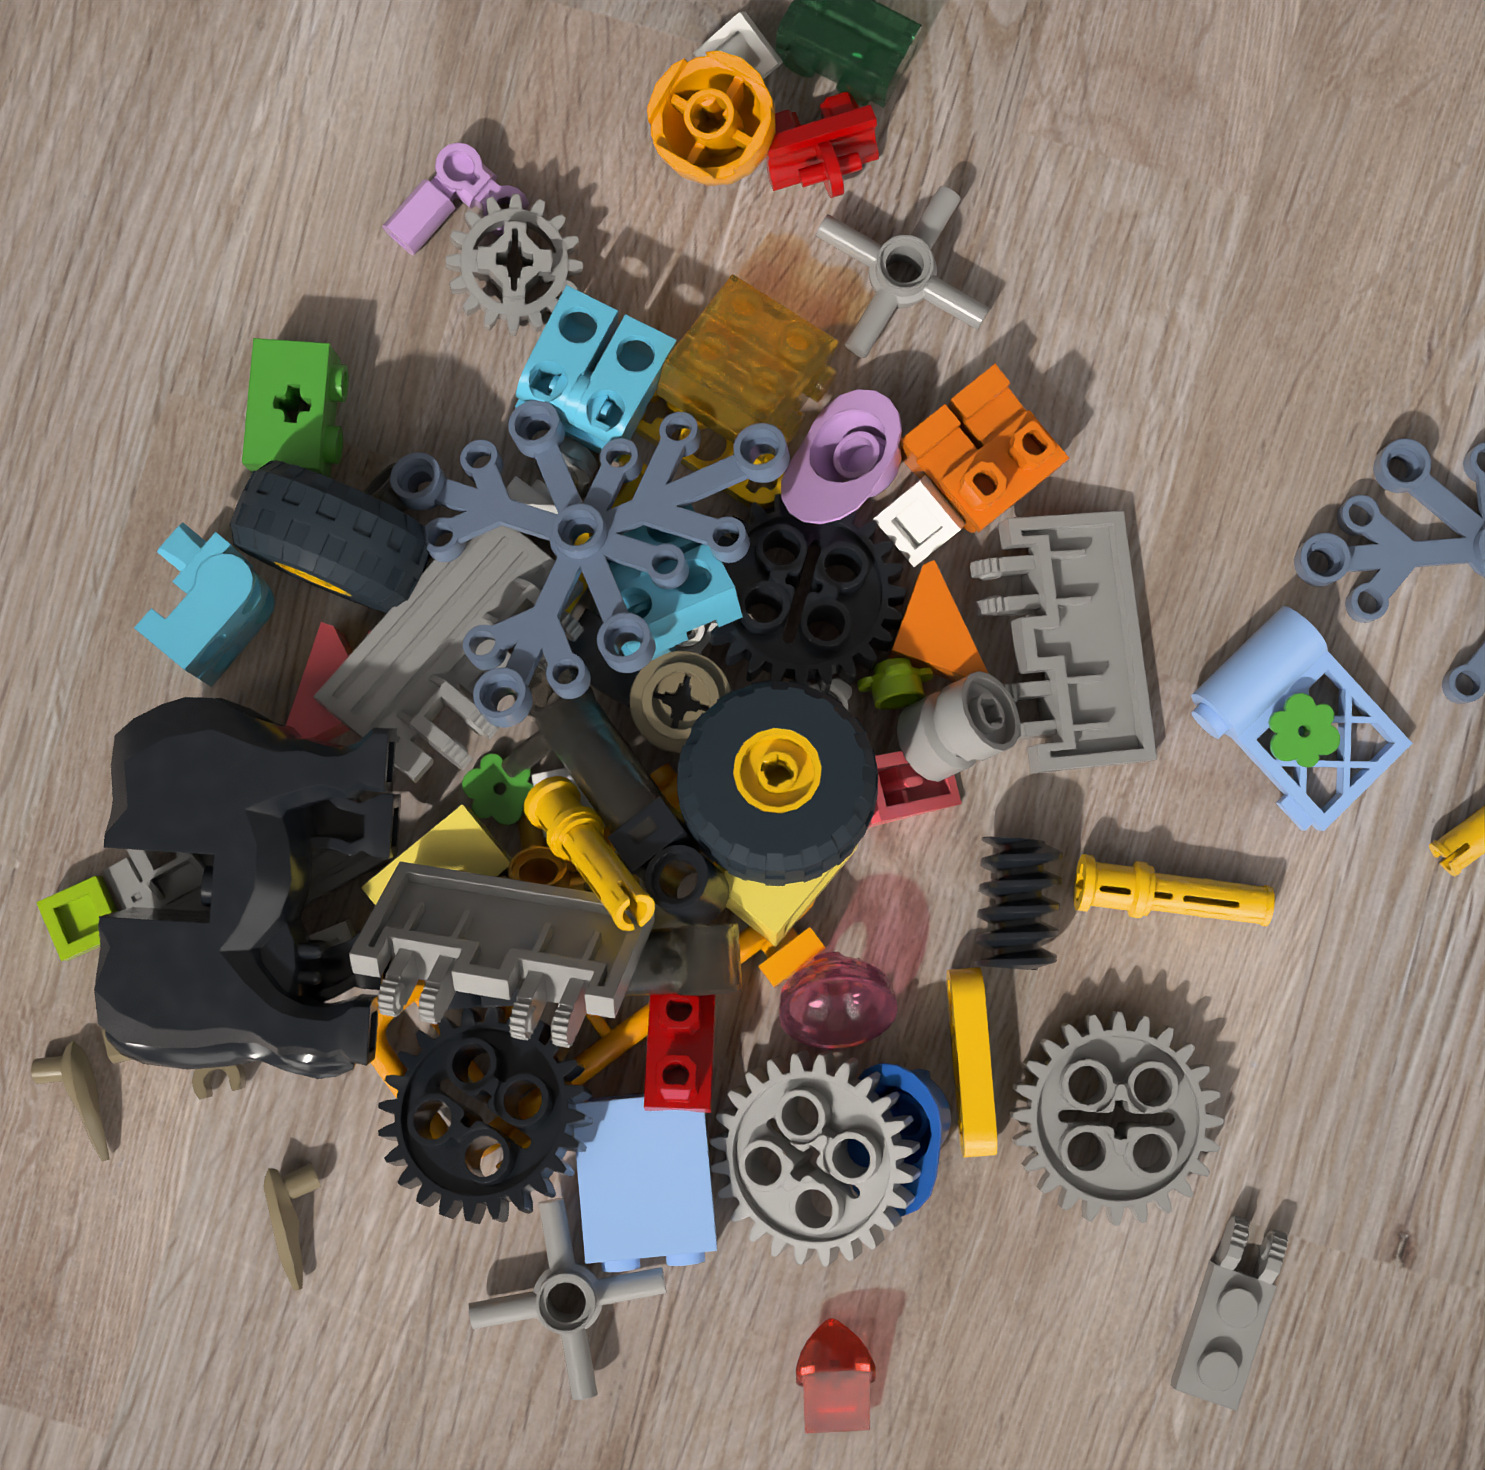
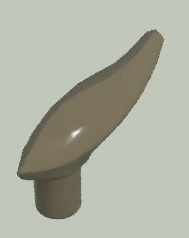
M72 1041L66 1046L63 1056L34 1059L31 1066L33 1081L36 1084L64 1083L65 1090L81 1117L93 1148L102 1162L109 1160L107 1142L99 1109L96 1079L86 1053L76 1042Z
M312 1163L283 1176H280L277 1169L268 1168L263 1185L278 1255L293 1290L303 1288V1265L298 1239L300 1221L291 1200L321 1187Z

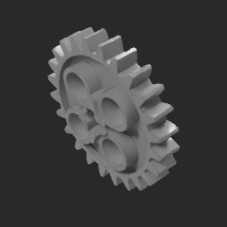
M1111 1012L1107 1029L1102 1028L1095 1014H1085V1033L1079 1034L1074 1027L1064 1022L1060 1027L1065 1043L1058 1046L1044 1038L1039 1041L1042 1050L1048 1057L1043 1064L1030 1059L1023 1061L1027 1070L1035 1076L1032 1084H1013V1089L1027 1097L1028 1100L1027 1106L1009 1110L1010 1117L1027 1123V1129L1013 1136L1012 1142L1016 1146H1032L1034 1150L1021 1163L1022 1167L1027 1172L1042 1168L1046 1170L1036 1186L1044 1194L1060 1185L1062 1186L1057 1205L1065 1211L1070 1209L1079 1198L1082 1199V1217L1087 1221L1092 1222L1101 1206H1105L1107 1218L1114 1226L1120 1225L1124 1208L1126 1207L1130 1208L1135 1219L1141 1223L1147 1222V1203L1153 1201L1157 1207L1167 1214L1172 1212L1168 1192L1174 1189L1191 1198L1194 1194L1185 1179L1188 1173L1193 1172L1206 1177L1210 1174L1207 1167L1197 1159L1200 1151L1219 1152L1220 1150L1218 1144L1205 1137L1206 1128L1224 1124L1223 1118L1207 1113L1205 1109L1206 1104L1221 1097L1220 1091L1200 1088L1198 1084L1211 1071L1210 1067L1205 1064L1192 1066L1186 1064L1195 1049V1046L1191 1043L1184 1042L1173 1049L1169 1047L1173 1039V1028L1163 1025L1150 1037V1020L1146 1016L1138 1015L1130 1030H1127L1122 1012ZM1091 1066L1098 1075V1089L1091 1098L1076 1101L1069 1092L1070 1076L1080 1067ZM1155 1068L1162 1078V1090L1153 1101L1141 1103L1134 1092L1135 1079L1143 1070ZM1115 1101H1117L1118 1107L1134 1114L1170 1113L1172 1115V1122L1167 1125L1122 1121L1117 1124L1116 1133H1114L1112 1127L1100 1121L1062 1122L1059 1120L1058 1115L1062 1110L1109 1113L1113 1112ZM1079 1133H1093L1098 1145L1096 1156L1086 1165H1072L1067 1152L1069 1142ZM1156 1134L1161 1141L1162 1147L1159 1159L1150 1167H1138L1133 1157L1135 1143L1144 1135Z
M806 1049L792 1054L790 1066L782 1055L767 1061L768 1074L758 1067L745 1075L749 1088L740 1085L730 1090L728 1096L737 1108H726L717 1113L716 1119L727 1127L729 1132L721 1133L711 1139L710 1144L726 1152V1158L712 1165L711 1172L729 1175L731 1182L717 1194L719 1198L737 1197L740 1205L731 1216L733 1222L741 1221L749 1216L755 1222L750 1232V1241L754 1242L766 1233L773 1236L771 1255L775 1257L786 1250L789 1245H793L795 1260L798 1265H803L808 1261L815 1249L823 1267L829 1266L838 1258L839 1249L849 1262L853 1261L862 1253V1242L873 1250L885 1240L881 1228L892 1232L902 1223L903 1220L894 1207L905 1209L914 1202L915 1196L901 1185L913 1182L921 1175L920 1169L904 1162L905 1157L921 1148L920 1142L901 1138L900 1131L913 1121L912 1115L893 1117L890 1108L897 1102L900 1094L895 1091L880 1098L875 1090L879 1084L881 1074L875 1072L862 1081L856 1078L858 1059L854 1057L844 1062L837 1070L835 1069V1059L831 1050L819 1054L814 1062V1066ZM800 1096L811 1100L816 1106L819 1113L817 1126L808 1124L799 1115L797 1104ZM771 1118L776 1119L778 1128L781 1131H777L771 1126ZM849 1139L860 1141L868 1149L870 1155L869 1167H861L850 1158L847 1151ZM812 1146L821 1153L816 1161L819 1166L818 1168L809 1161L813 1154L810 1148ZM763 1147L770 1148L779 1156L782 1164L780 1175L770 1172L764 1166L761 1158ZM849 1184L858 1187L860 1191L859 1196L853 1195ZM812 1189L823 1192L830 1199L832 1217L818 1213L813 1207L811 1201Z

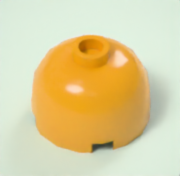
M722 51L705 52L707 56L696 57L689 62L684 58L671 65L655 84L647 106L648 122L651 125L653 144L663 161L687 180L706 186L728 185L752 174L768 156L769 147L776 133L775 106L760 73L743 58Z

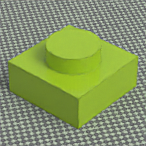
M93 876L36 902L61 961H70L99 948V916L118 911L103 876Z

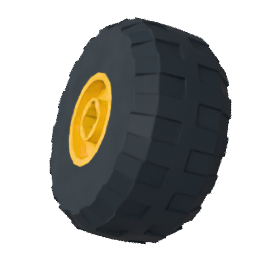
M271 460L258 470L253 471L241 493L229 525L232 531L233 545L247 555L317 588L388 613L392 607H397L406 600L408 601L425 570L430 556L426 549L425 526L418 523L411 516L330 477L278 460Z
M767 680L751 683L750 686L736 691H730L717 699V702L699 716L691 727V733L685 745L682 746L678 763L677 791L681 813L686 826L700 850L713 863L716 862L726 869L729 874L744 881L750 880L764 883L765 886H785V884L802 881L805 883L821 877L823 873L836 865L839 866L852 854L856 845L864 837L874 814L878 796V769L875 753L867 739L866 730L858 718L854 717L843 706L841 701L827 692L824 693L809 687V684L795 681L771 682Z

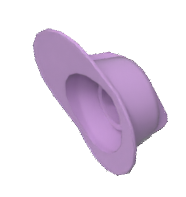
M857 389L839 395L822 409L804 441L789 462L781 480V498L790 514L803 522L816 524L841 520L859 509L867 498L877 496L890 486L898 474L901 463L899 441L902 428L900 414L889 398L875 390Z

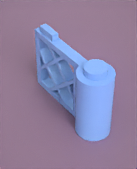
M1282 606L1191 695L1196 705L1191 714L1196 722L1214 738L1219 739L1225 734L1236 742L1284 794L1276 804L1300 830L1306 831L1312 825L1316 830L1325 831L1413 743L1327 651V644L1318 630L1297 611ZM1325 674L1339 689L1338 716H1334L1332 723H1338L1340 744L1337 748V760H1319L1313 766L1337 768L1336 794L1320 809L1306 794L1307 767L1300 766L1296 760L1280 761L1273 759L1257 739L1269 728L1268 721L1271 714L1276 711H1283L1284 703L1289 696L1296 693L1309 695V688ZM1352 704L1363 716H1352ZM1352 723H1370L1388 742L1370 761H1351ZM1300 726L1298 729V733L1300 736H1302L1304 733V729L1302 726ZM1281 766L1294 767L1293 779ZM1350 768H1362L1350 780Z

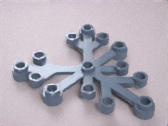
M527 401L519 405L511 414L508 423L509 432L518 449L524 455L536 459L558 514L510 499L501 476L504 466L503 459L494 444L487 440L481 439L470 442L464 447L460 456V463L468 477L476 483L477 488L447 479L438 462L426 453L416 452L408 454L394 465L390 475V483L405 506L413 510H430L440 505L462 512L452 518L440 517L433 519L425 526L426 549L436 561L450 562L457 559L463 553L466 541L499 526H505L550 541L551 549L557 556L533 608L492 626H475L464 637L463 650L472 664L481 670H489L475 684L473 700L476 708L490 724L501 728L512 727L527 717L533 702L532 693L528 685L543 653L548 663L546 669L547 681L558 696L565 699H574L584 694L588 689L591 681L590 672L582 659L573 653L560 621L562 612L581 572L584 574L604 622L597 635V645L607 664L612 669L622 673L636 672L648 665L656 649L654 636L647 623L640 616L629 613L607 560L647 572L653 583L660 588L674 589L681 586L688 577L689 566L680 548L673 544L655 546L623 535L643 525L710 547L714 557L721 562L732 563L742 559L748 552L750 541L741 521L734 517L716 519L684 509L683 507L746 479L759 483H768L779 478L789 465L790 453L785 437L777 427L767 423H757L746 427L739 433L734 442V455L671 482L682 458L696 452L702 442L700 429L692 415L686 412L672 413L660 425L659 434L661 439L633 499L612 508L623 483L633 481L642 471V458L635 444L628 439L617 438L609 441L602 448L600 453V469L582 503L560 451V446L565 437V428L556 409L546 401ZM679 429L691 430L690 434L683 440L675 441L671 439L672 434ZM549 430L543 437L531 440L538 431ZM762 454H772L775 456L765 464H753L755 459ZM491 456L487 465L481 468H473L478 458ZM618 456H631L630 461L622 467L611 466L614 459ZM431 482L427 488L415 493L416 488L421 483ZM584 533L594 534L587 543L574 546L575 540ZM735 533L739 535L738 540L731 546L722 547L717 545L718 540L724 534ZM442 534H453L448 544L441 547L434 546L437 538ZM666 560L678 561L677 567L672 572L667 574L657 572V568L662 562ZM486 640L495 641V645L489 653L476 655V649L480 643ZM630 641L640 642L639 649L628 656L619 655L620 649L625 643ZM515 647L506 667L497 668L506 659L508 649ZM569 668L579 669L574 681L568 684L558 683L559 676L564 670ZM508 695L517 696L516 702L510 708L504 711L497 710L498 703L503 697Z
M1406 438L1393 441L1377 454L1373 465L1375 478L1384 489L1393 493L1408 492L1462 538L1413 541L1380 513L1379 506L1375 500L1366 495H1356L1339 507L1337 523L1346 534L1351 536L1364 535L1373 544L1348 546L1337 535L1331 533L1316 534L1303 542L1295 553L1294 566L1298 576L1311 586L1324 587L1341 579L1347 572L1378 570L1368 583L1354 588L1346 597L1345 607L1348 615L1360 623L1372 622L1386 613L1389 606V598L1415 567L1469 564L1475 573L1485 578V472L1477 464L1478 453H1485V442L1471 449L1465 455L1463 461L1466 475L1476 482L1479 515L1429 474L1431 469L1430 455L1426 448L1415 440ZM1391 459H1398L1405 464L1407 469L1405 479H1398L1390 473L1389 462ZM1357 505L1366 511L1368 519L1365 526L1356 525L1351 521L1349 517L1351 506ZM1312 552H1320L1327 558L1328 568L1325 573L1316 572L1311 568L1309 557ZM1361 592L1369 593L1375 598L1376 609L1373 614L1365 613L1360 609L1358 596ZM1485 641L1465 665L1449 670L1443 677L1442 690L1451 702L1456 704L1470 703L1478 700L1485 693ZM1460 673L1468 675L1473 682V690L1468 696L1461 694L1456 688L1455 681Z

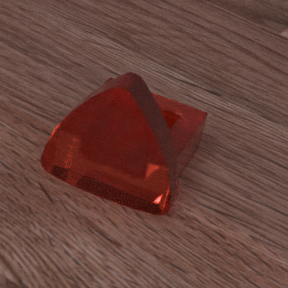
M829 1318L808 1338L800 1352L796 1366V1384L803 1387L805 1434L870 1430V1383L876 1380L875 1363L867 1347L854 1332L840 1321Z

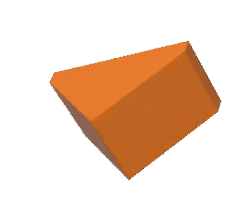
M935 560L924 564L915 580L887 658L910 659L912 667L918 669L931 668L934 675L953 682L978 671L988 673Z

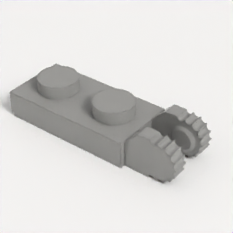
M1235 1215L1226 1224L1214 1262L1209 1260L1174 1369L1171 1386L1177 1391L1237 1411L1277 1287L1273 1282L1279 1275L1283 1264L1288 1236L1284 1232L1270 1229L1262 1241L1253 1274L1241 1272L1235 1268L1241 1260L1244 1247L1248 1241L1249 1222L1247 1219Z

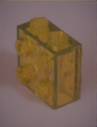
M732 274L665 359L656 395L683 412L689 413L697 421L733 444L739 433L746 427L757 423H767L777 427L783 433L788 445L805 418L806 414L800 411L809 398L818 403L836 377L838 370L830 366L839 341ZM762 454L757 459L763 461L767 454Z

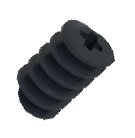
M982 837L983 842L998 848L999 853L982 857L980 866L998 874V878L979 885L978 892L995 899L996 904L979 909L977 911V918L994 925L995 930L976 936L975 943L993 951V956L975 961L974 966L1038 970L1039 967L1057 962V955L1039 947V942L1058 936L1059 929L1042 922L1041 916L1060 910V903L1043 896L1042 890L1061 884L1062 878L1044 870V864L1062 859L1063 852L1045 844V841Z

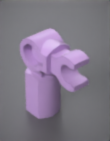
M453 143L447 145L439 152L435 164L436 176L430 182L423 179L382 227L396 243L414 256L455 210V206L452 203L455 198L460 199L471 209L475 206L483 211V217L487 216V199L493 197L500 206L505 203L510 204L512 194H519L522 209L529 210V202L525 194L518 188L509 185L499 186L495 182L497 175L481 162L480 155L474 148L464 143ZM504 227L495 229L492 233L501 237L504 234Z

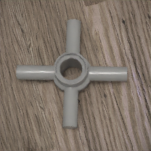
M945 186L938 188L911 235L895 236L882 245L829 214L822 221L816 237L868 266L869 280L875 292V295L845 343V347L853 354L866 358L895 308H908L923 299L976 330L981 326L990 307L936 277L937 266L931 249L961 200L960 196L952 189ZM904 261L916 268L919 277L909 283L897 282L891 278L886 268L894 262Z
M564 1198L549 1199L538 1203L549 1268L541 1274L533 1291L469 1303L470 1322L472 1329L538 1318L547 1329L561 1334L572 1400H584L598 1395L587 1328L598 1318L602 1305L666 1294L663 1268L660 1267L598 1279L595 1273L588 1267L575 1262ZM565 1282L577 1285L585 1295L586 1305L576 1313L570 1314L559 1311L551 1300V1289L554 1286Z

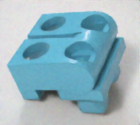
M566 285L522 371L516 390V397L519 400L515 405V409L519 405L531 400L550 403L556 409L564 425L565 436L600 454L602 448L611 440L617 438L631 439L660 383L664 384L676 363L677 340L626 314L618 326V310ZM621 455L615 458L614 462L618 463Z
M692 504L683 507L684 509L695 512ZM644 525L623 534L624 536L655 546L673 544L681 549L689 566V574L686 581L674 589H663L656 586L647 572L607 560L629 613L640 616L647 623L654 636L656 649L652 660L675 651L676 645L689 640L686 633L714 620L718 627H721L743 617L735 586L723 563L714 557L710 547ZM592 535L585 543L591 540L594 535ZM666 560L658 566L657 572L660 574L672 572L677 567L678 561ZM630 641L625 643L621 647L624 656L636 652L640 647V642Z
M182 522L159 547L157 552L181 571L172 582L187 595L167 618L151 608L134 629L185 671L212 687L269 620L274 611L275 598L270 586L252 569L254 566L223 537L215 532L206 542Z

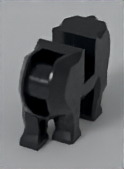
M183 697L161 704L133 718L114 736L111 759L113 801L104 835V848L214 855L213 866L205 867L201 882V902L203 906L211 907L210 912L132 907L99 916L100 952L94 987L97 1021L105 1029V1036L108 1042L121 1055L146 1065L186 1070L227 1067L262 1061L286 1072L315 1079L337 1077L353 1070L356 1063L367 1066L375 1059L379 1010L377 1002L379 995L360 994L334 1003L324 1002L354 987L380 990L383 979H385L390 967L391 958L380 978L353 973L349 953L360 933L347 942L329 946L326 941L310 939L301 917L312 884V851L315 849H333L349 856L360 851L380 858L397 856L401 794H379L364 802L352 799L357 798L366 790L393 792L397 728L375 727L357 743L347 746L337 745L315 738H304L291 726L278 724L249 707L223 698Z

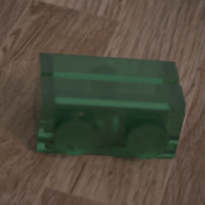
M794 0L791 2L778 26L775 52L782 55L781 60L783 64L794 73L807 78H812L817 73L837 83L836 89L839 94L849 92L858 105L867 106L871 101L884 108L916 51L922 25L875 0Z

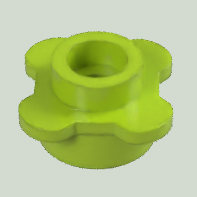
M894 658L876 664L873 668L874 676L860 679L857 682V686L861 692H872L874 706L877 709H899L907 707L925 697L922 683L931 680L933 672L931 668H913L910 659Z

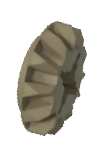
M673 651L650 661L638 673L631 688L630 710L637 729L645 740L668 753H681L682 746L685 745L691 733V727L699 716L706 711H687L683 721L679 720L678 728L673 729L672 708L667 704H663L662 700L654 698L655 694L665 696V694L676 695L680 685L683 686L686 676L691 677L689 683L691 699L700 702V706L710 708L717 702V699L731 691L729 682L722 670L713 661L695 652Z

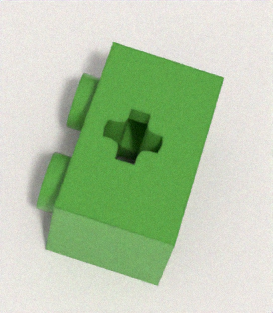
M253 338L242 464L251 473L271 460H278L330 477L331 465L340 464L343 454V430L341 426H335L337 402H346L349 372L347 365L341 364V359L330 343ZM300 400H304L310 407V411L299 412L297 423H293L287 416V412L297 411Z

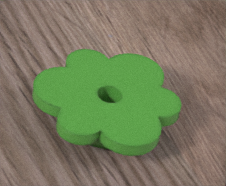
M1296 693L1289 696L1284 703L1283 711H1276L1269 717V727L1275 733L1270 741V750L1273 756L1280 761L1296 760L1300 766L1309 768L1318 763L1319 755H1329L1336 751L1340 744V734L1331 725L1334 720L1333 709L1327 704L1316 705L1312 697L1304 693ZM1300 726H1302L1304 729V733L1302 736H1300L1298 733V729Z
M487 754L481 760V769H472L466 773L462 781L463 790L468 797L474 799L472 810L477 817L486 819L493 815L494 819L500 824H515L522 817L523 805L528 792L534 787L531 783L527 782L531 775L530 765L520 756H510L502 760L497 754ZM504 783L506 791L504 794L498 795L496 793V786Z

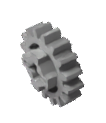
M512 194L509 209L501 210L496 200L490 197L487 199V216L481 218L475 212L468 210L465 213V221L470 229L469 233L452 231L450 235L451 243L461 250V254L446 256V268L455 272H461L460 276L449 283L451 293L463 294L467 292L469 297L463 305V312L469 316L482 309L486 312L484 328L489 331L496 325L498 319L507 321L510 336L517 335L519 321L528 320L536 333L542 331L541 314L546 311L550 315L552 314L566 285L578 290L572 282L567 280V277L581 275L583 271V262L568 258L569 254H572L579 248V239L577 236L561 237L560 233L566 223V218L562 214L552 218L550 221L543 218L545 201L539 199L533 205L531 211L522 209L520 195ZM504 227V234L490 247L479 246L478 250H475L487 234L495 229ZM526 228L540 234L548 242L554 253H551L549 249H539L526 235ZM514 240L518 242V254H521V262L526 265V267H522L521 277L517 278L516 291L511 290V277H508L507 267L502 265L507 263L508 254L512 253V241ZM474 277L478 278L479 281H490L503 295V303H499L487 296L481 290ZM550 281H554L542 297L534 302L525 304V295L538 283L549 284Z

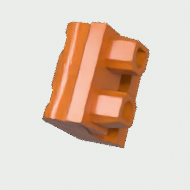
M996 363L952 397L948 406L946 404L941 406L901 438L899 442L903 462L919 480L925 475L931 480L966 522L963 528L970 533L981 532L1070 459L1030 410L1026 411L1009 389L1010 381Z

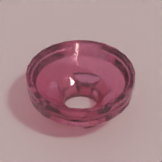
M827 952L815 956L813 962L803 966L786 981L780 992L778 1010L781 1027L794 1040L808 1046L838 1049L863 1044L880 1036L894 1022L898 1008L892 982L883 971L860 958L844 956L840 952ZM834 980H845L843 982L834 984L823 983Z

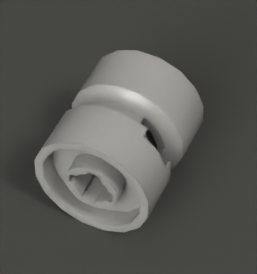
M979 671L944 687L941 692L931 694L905 707L899 715L897 723L899 746L907 762L918 774L927 780L937 782L972 767L976 760H987L1014 747L1020 734L1018 710L1011 694L995 677Z

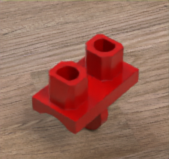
M849 92L827 97L820 104L821 120L805 125L800 124L796 112H791L787 109L775 113L776 133L766 157L768 179L773 191L799 183L804 188L823 182L830 198L843 195L844 184L842 176L862 170V164L879 159L875 136L877 118L871 104L859 107Z
M650 990L644 1093L645 1111L683 1110L711 1113L716 1012L715 992Z

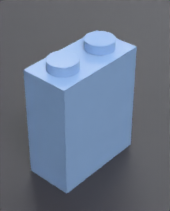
M645 1092L590 1097L576 1104L577 1111L593 1119V1124L574 1128V1138L587 1146L586 1152H576L585 1264L601 1262L602 1272H623L640 1268V1258L666 1256V1264L668 1266H685L705 1262V1252L717 1251V1232L706 1113L683 1110L645 1111Z

